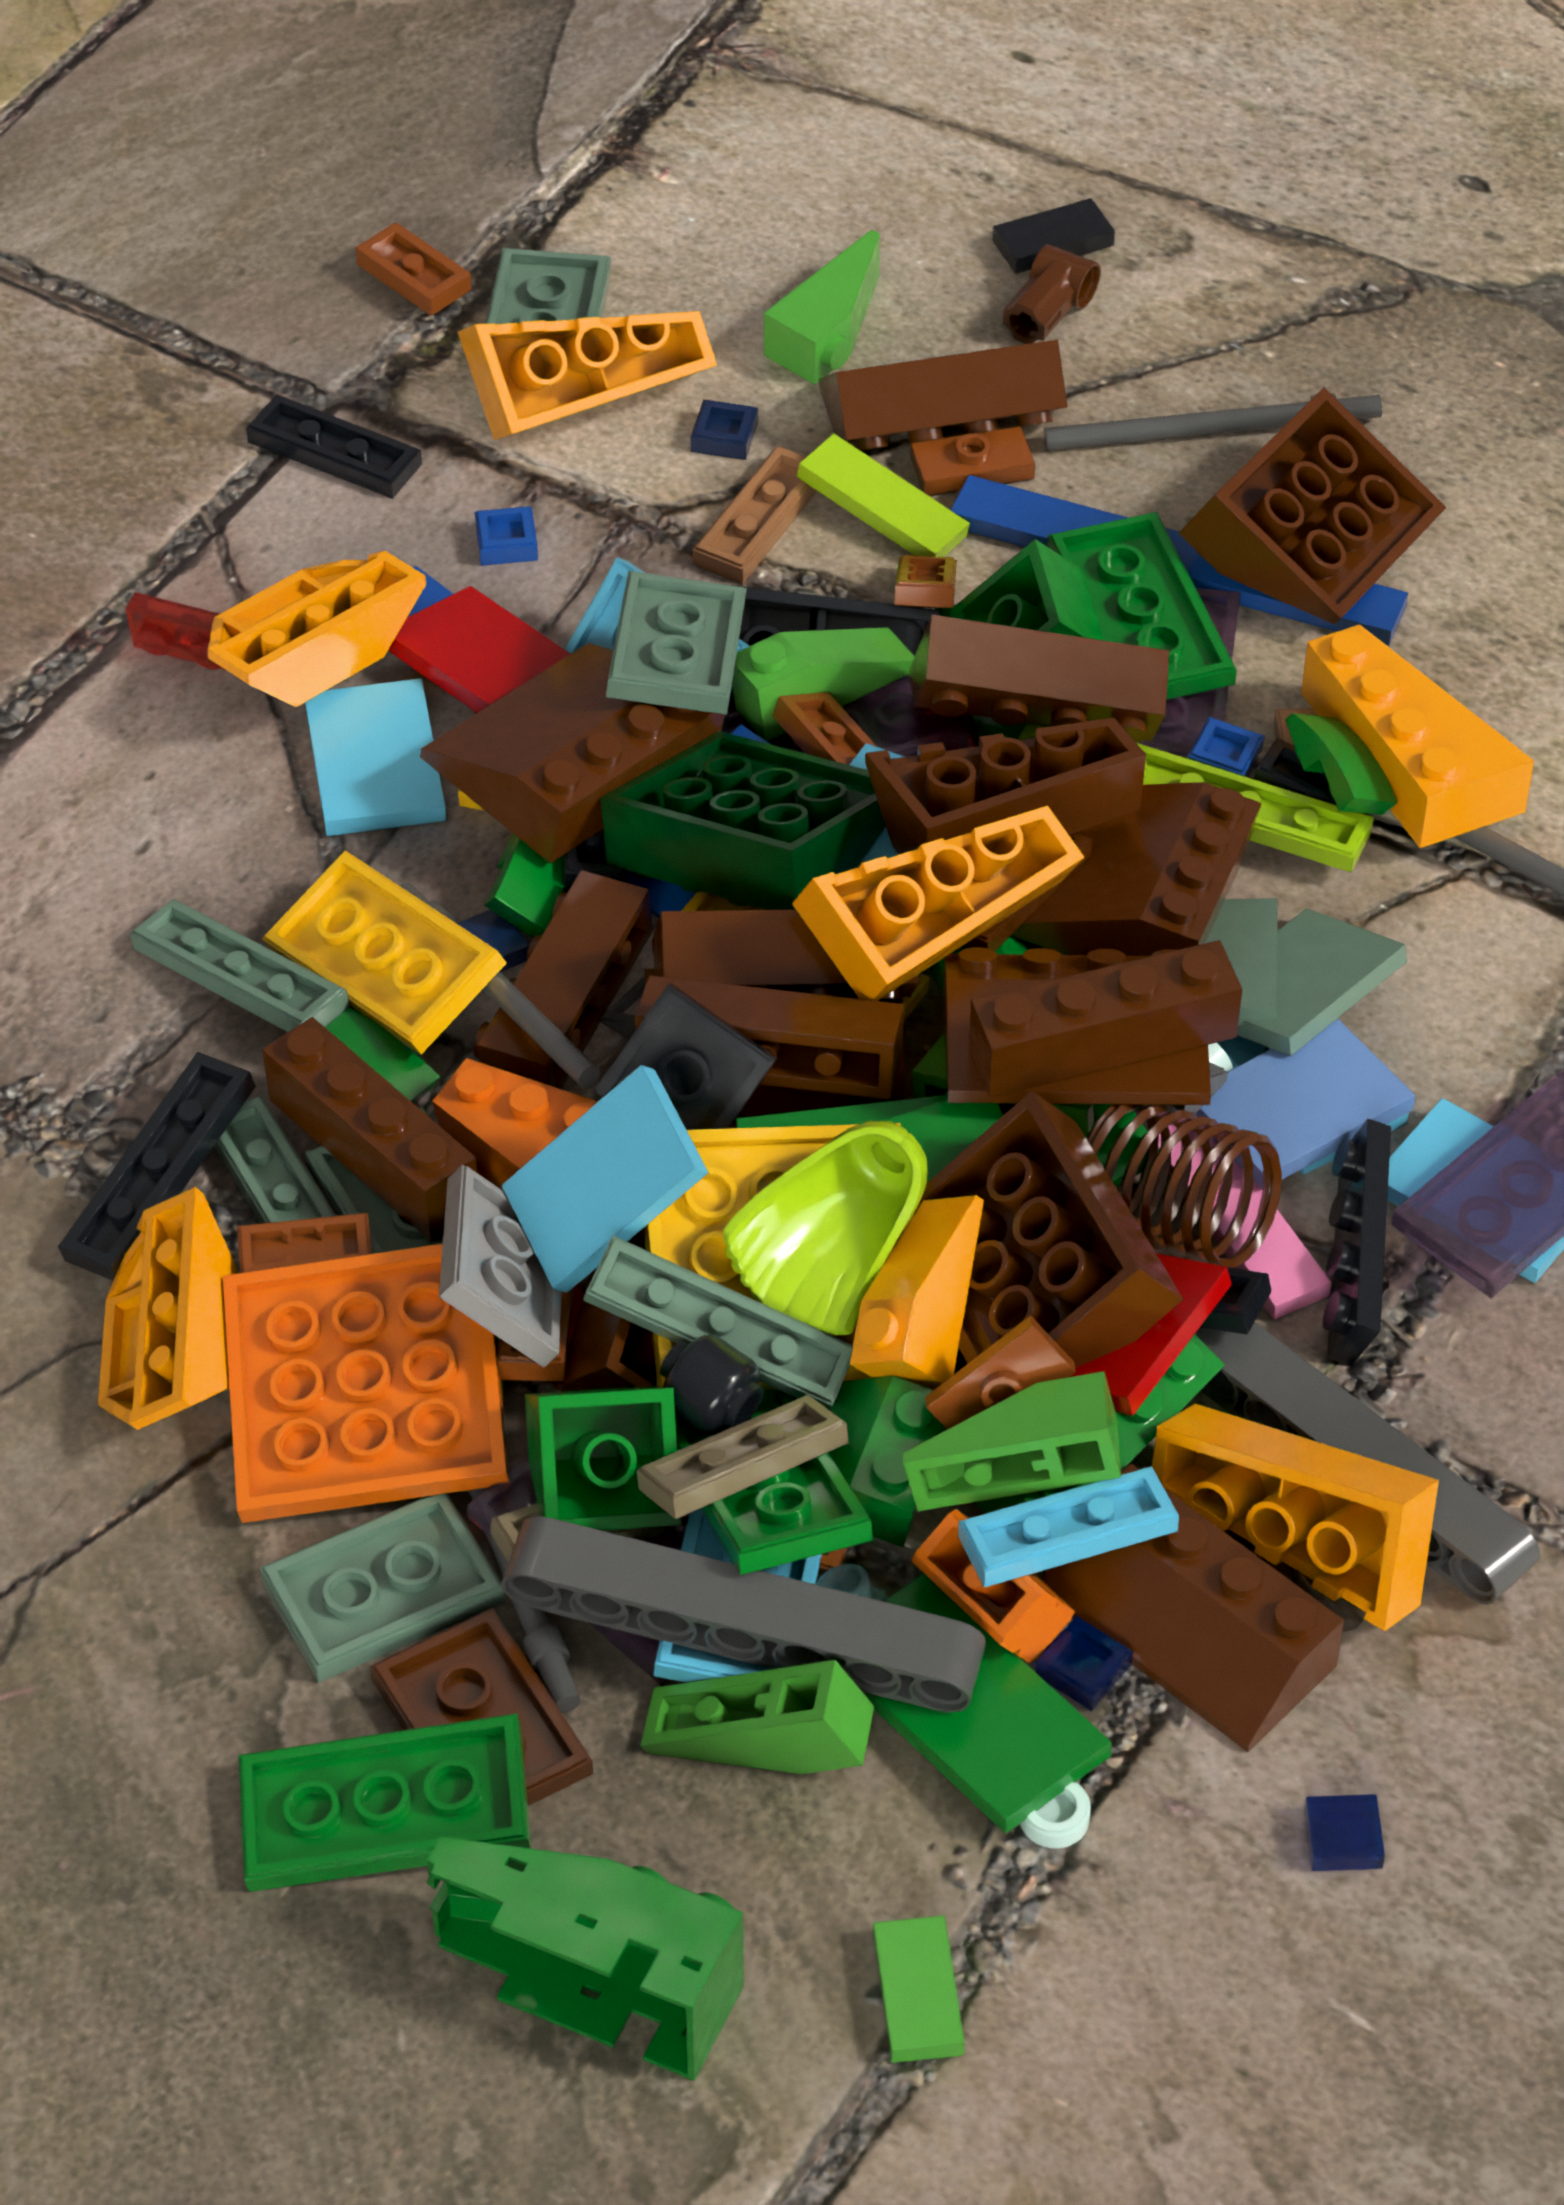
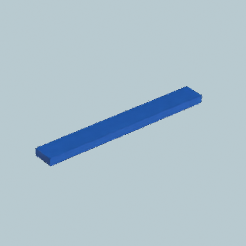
M972 475L968 476L951 508L952 512L970 523L968 532L1026 547L1034 539L1047 546V535L1129 518ZM1165 527L1200 595L1336 632L1360 624L1388 646H1390L1406 609L1408 592L1374 583L1334 625L1219 574L1179 534L1180 531Z

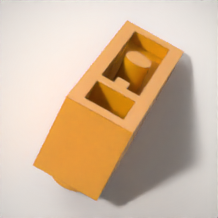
M974 1195L924 1200L861 1300L850 1359L851 1366L872 1378L893 1375L935 1390L954 1375L984 1203L983 1199Z

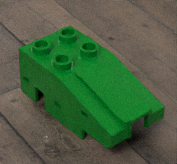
M440 1836L427 1858L429 1876L427 1884L436 1889L439 1882L443 1881L442 1886L429 1906L433 1915L434 1934L440 1938L438 1948L508 1976L497 1995L498 2001L614 2048L632 2013L659 2023L660 2025L643 2055V2060L695 2081L744 1987L743 1912L734 1909L728 1901L718 1895L708 1892L696 1894L671 1884L658 1872L644 1866H633L631 1868L607 1858ZM583 1988L599 1993L598 1999L596 2000L581 1994Z

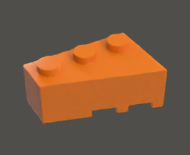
M466 1058L432 1102L438 1125L476 1157L477 1173L503 1190L501 1185L598 1101Z

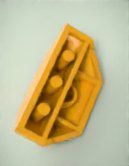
M387 551L368 554V560H340L303 568L215 616L208 644V659L245 683L294 707H298L384 658L425 588L426 575Z
M196 1187L143 1211L136 1227L141 1233L124 1255L105 1301L98 1406L137 1430L189 1408L229 1388L223 1276L238 1274L239 1271L204 1193Z

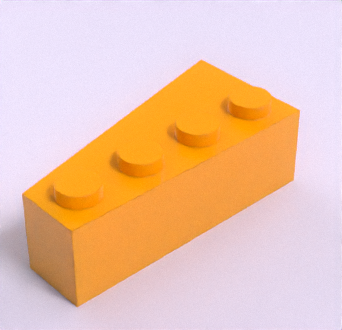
M700 311L608 318L589 317L558 321H523L508 324H475L458 331L494 440L717 366Z
M1360 624L1307 641L1301 688L1302 696L1318 716L1337 718L1347 725L1368 747L1381 766L1398 803L1390 808L1391 812L1419 848L1526 812L1534 760Z
M1047 805L974 828L970 833L948 840L941 838L922 844L918 849L890 858L883 856L864 862L858 868L834 874V872L812 878L792 904L858 998L878 1001L1059 884L1085 857Z
M1193 1404L1157 1426L1152 1468L1162 1486L1225 1532L1229 1529L1256 1546L1254 1553L1274 1565L1284 1562L1314 1580L1312 1588L1333 1601L1342 1597L1366 1612L1364 1617L1366 1621L1383 1631L1388 1630L1421 1606L1439 1484L1438 1479L1199 1404Z

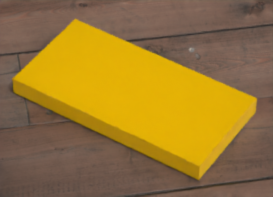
M346 850L262 938L270 950L346 989L351 1007L380 1025L421 1055L506 965V961L498 950Z

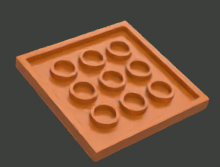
M443 1244L223 1276L237 1513L242 1523L510 1484L501 1380L496 1363L498 1353L497 1336L439 1297Z

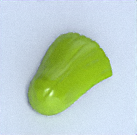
M867 1121L848 1128L816 1152L762 1189L732 1217L723 1230L726 1256L731 1259L732 1269L740 1274V1282L743 1286L750 1288L751 1295L756 1300H759L760 1303L818 1330L837 1336L851 1334L858 1319L861 1300L882 1268L898 1237L913 1217L927 1185L928 1169L927 1158L921 1145L912 1133H908L904 1127L891 1121Z

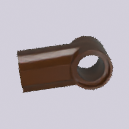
M1046 244L1033 262L1029 280L1003 309V324L1009 328L1015 340L1024 344L1044 340L1072 307L1082 310L1088 306L1100 281L1101 266L1097 262L1052 244Z

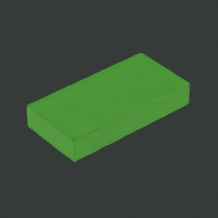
M945 1915L873 1922V1940L891 2063L964 2056L965 2042Z

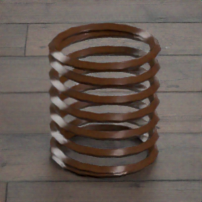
M1109 1105L1095 1121L1086 1139L1097 1156L1111 1128L1125 1114L1134 1110H1140V1113L1121 1130L1108 1153L1104 1169L1112 1180L1124 1147L1132 1134L1146 1121L1148 1131L1142 1136L1128 1161L1121 1182L1120 1195L1131 1213L1140 1204L1139 1214L1135 1220L1152 1248L1159 1251L1169 1250L1174 1257L1186 1258L1189 1256L1191 1260L1226 1266L1227 1268H1236L1248 1261L1263 1243L1273 1223L1280 1200L1281 1165L1277 1149L1269 1137L1249 1130H1239L1234 1125L1218 1124L1215 1119L1202 1116L1197 1117L1192 1112L1177 1111L1175 1107L1169 1105ZM1174 1124L1177 1129L1170 1135L1168 1126ZM1195 1131L1198 1135L1191 1142L1189 1132ZM1159 1134H1160V1135H1161V1147H1160V1149H1159V1151H1158V1142H1159ZM1215 1137L1218 1143L1211 1149L1209 1139ZM1181 1140V1155L1171 1170L1168 1179L1171 1166V1151ZM1252 1145L1260 1154L1263 1165V1192L1257 1218L1247 1240L1238 1252L1230 1259L1219 1258L1238 1236L1248 1212L1253 1191V1161L1249 1146ZM1201 1147V1163L1194 1173L1187 1191L1192 1157ZM1147 1152L1140 1180L1131 1195L1132 1185L1140 1162ZM1240 1153L1242 1158V1187L1237 1209L1226 1234L1217 1246L1212 1249L1211 1236L1218 1228L1229 1199L1232 1186L1233 1160ZM1222 1154V1158L1219 1160L1214 1172L1212 1173V1165L1214 1164L1215 1160ZM1217 1191H1218V1196H1217L1216 1204H1215V1206H1214V1208H1213V1205H1214V1202H1215V1198H1216V1195H1217ZM1163 1194L1160 1220L1152 1228L1150 1216L1156 1210ZM1184 1199L1181 1225L1172 1235L1171 1222L1176 1217ZM1200 1215L1199 1235L1193 1242L1192 1228Z

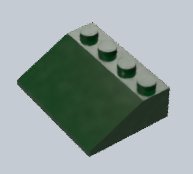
M722 731L714 733L600 797L608 865L615 864L621 869L632 871L639 878L660 879L680 885L681 889L688 892H705L725 898L733 905L753 906L763 910H796L792 903L812 878L831 872L838 874L857 868L886 827L868 770Z

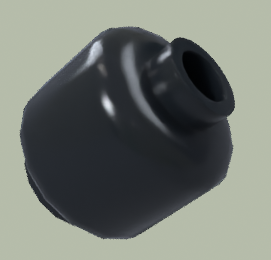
M714 1334L700 1336L690 1344L684 1341L678 1342L666 1355L660 1367V1375L666 1378L663 1387L674 1388L675 1414L709 1436L716 1435L750 1420L761 1403L764 1389L759 1385L760 1370L756 1363Z

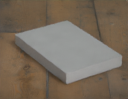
M461 1165L447 1180L439 1297L542 1367H545L559 1354L562 1291L552 1288L505 1192L468 1166Z

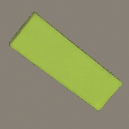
M832 434L799 463L797 478L914 556L945 557L967 537L969 522L836 434Z

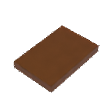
M493 1608L370 1666L371 1680L403 1730L517 1713L522 1731L528 1806L593 1774V1761Z

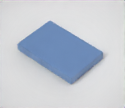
M1337 1018L1292 1056L1271 1049L1228 1071L1227 1081L1211 1097L1210 1105H1204L1196 1115L1197 1117L1202 1116L1215 1119L1218 1124L1234 1125L1239 1130L1244 1129L1267 1135L1277 1149L1282 1179L1337 1151L1341 1142L1344 1139L1351 1140L1367 1119L1388 1124L1412 1111L1416 1095ZM1251 1145L1249 1149L1253 1161V1181L1263 1190V1165L1261 1157L1254 1146ZM1239 1153L1234 1161L1242 1168V1158Z

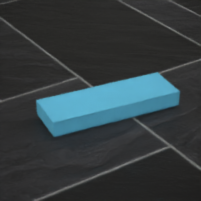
M1150 1466L1122 1474L1121 1478L1094 1482L959 1521L958 1538L985 1588L1178 1532L1179 1515L1154 1469Z

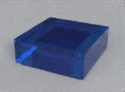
M1076 1616L1036 1661L1035 1672L1048 1684L1092 1711L1132 1665L1133 1651Z
M1377 1794L1306 1797L1304 1815L1312 1871L1383 1869L1385 1851Z

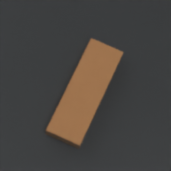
M776 446L693 548V565L743 584L817 492V490L797 478L799 463L806 457Z

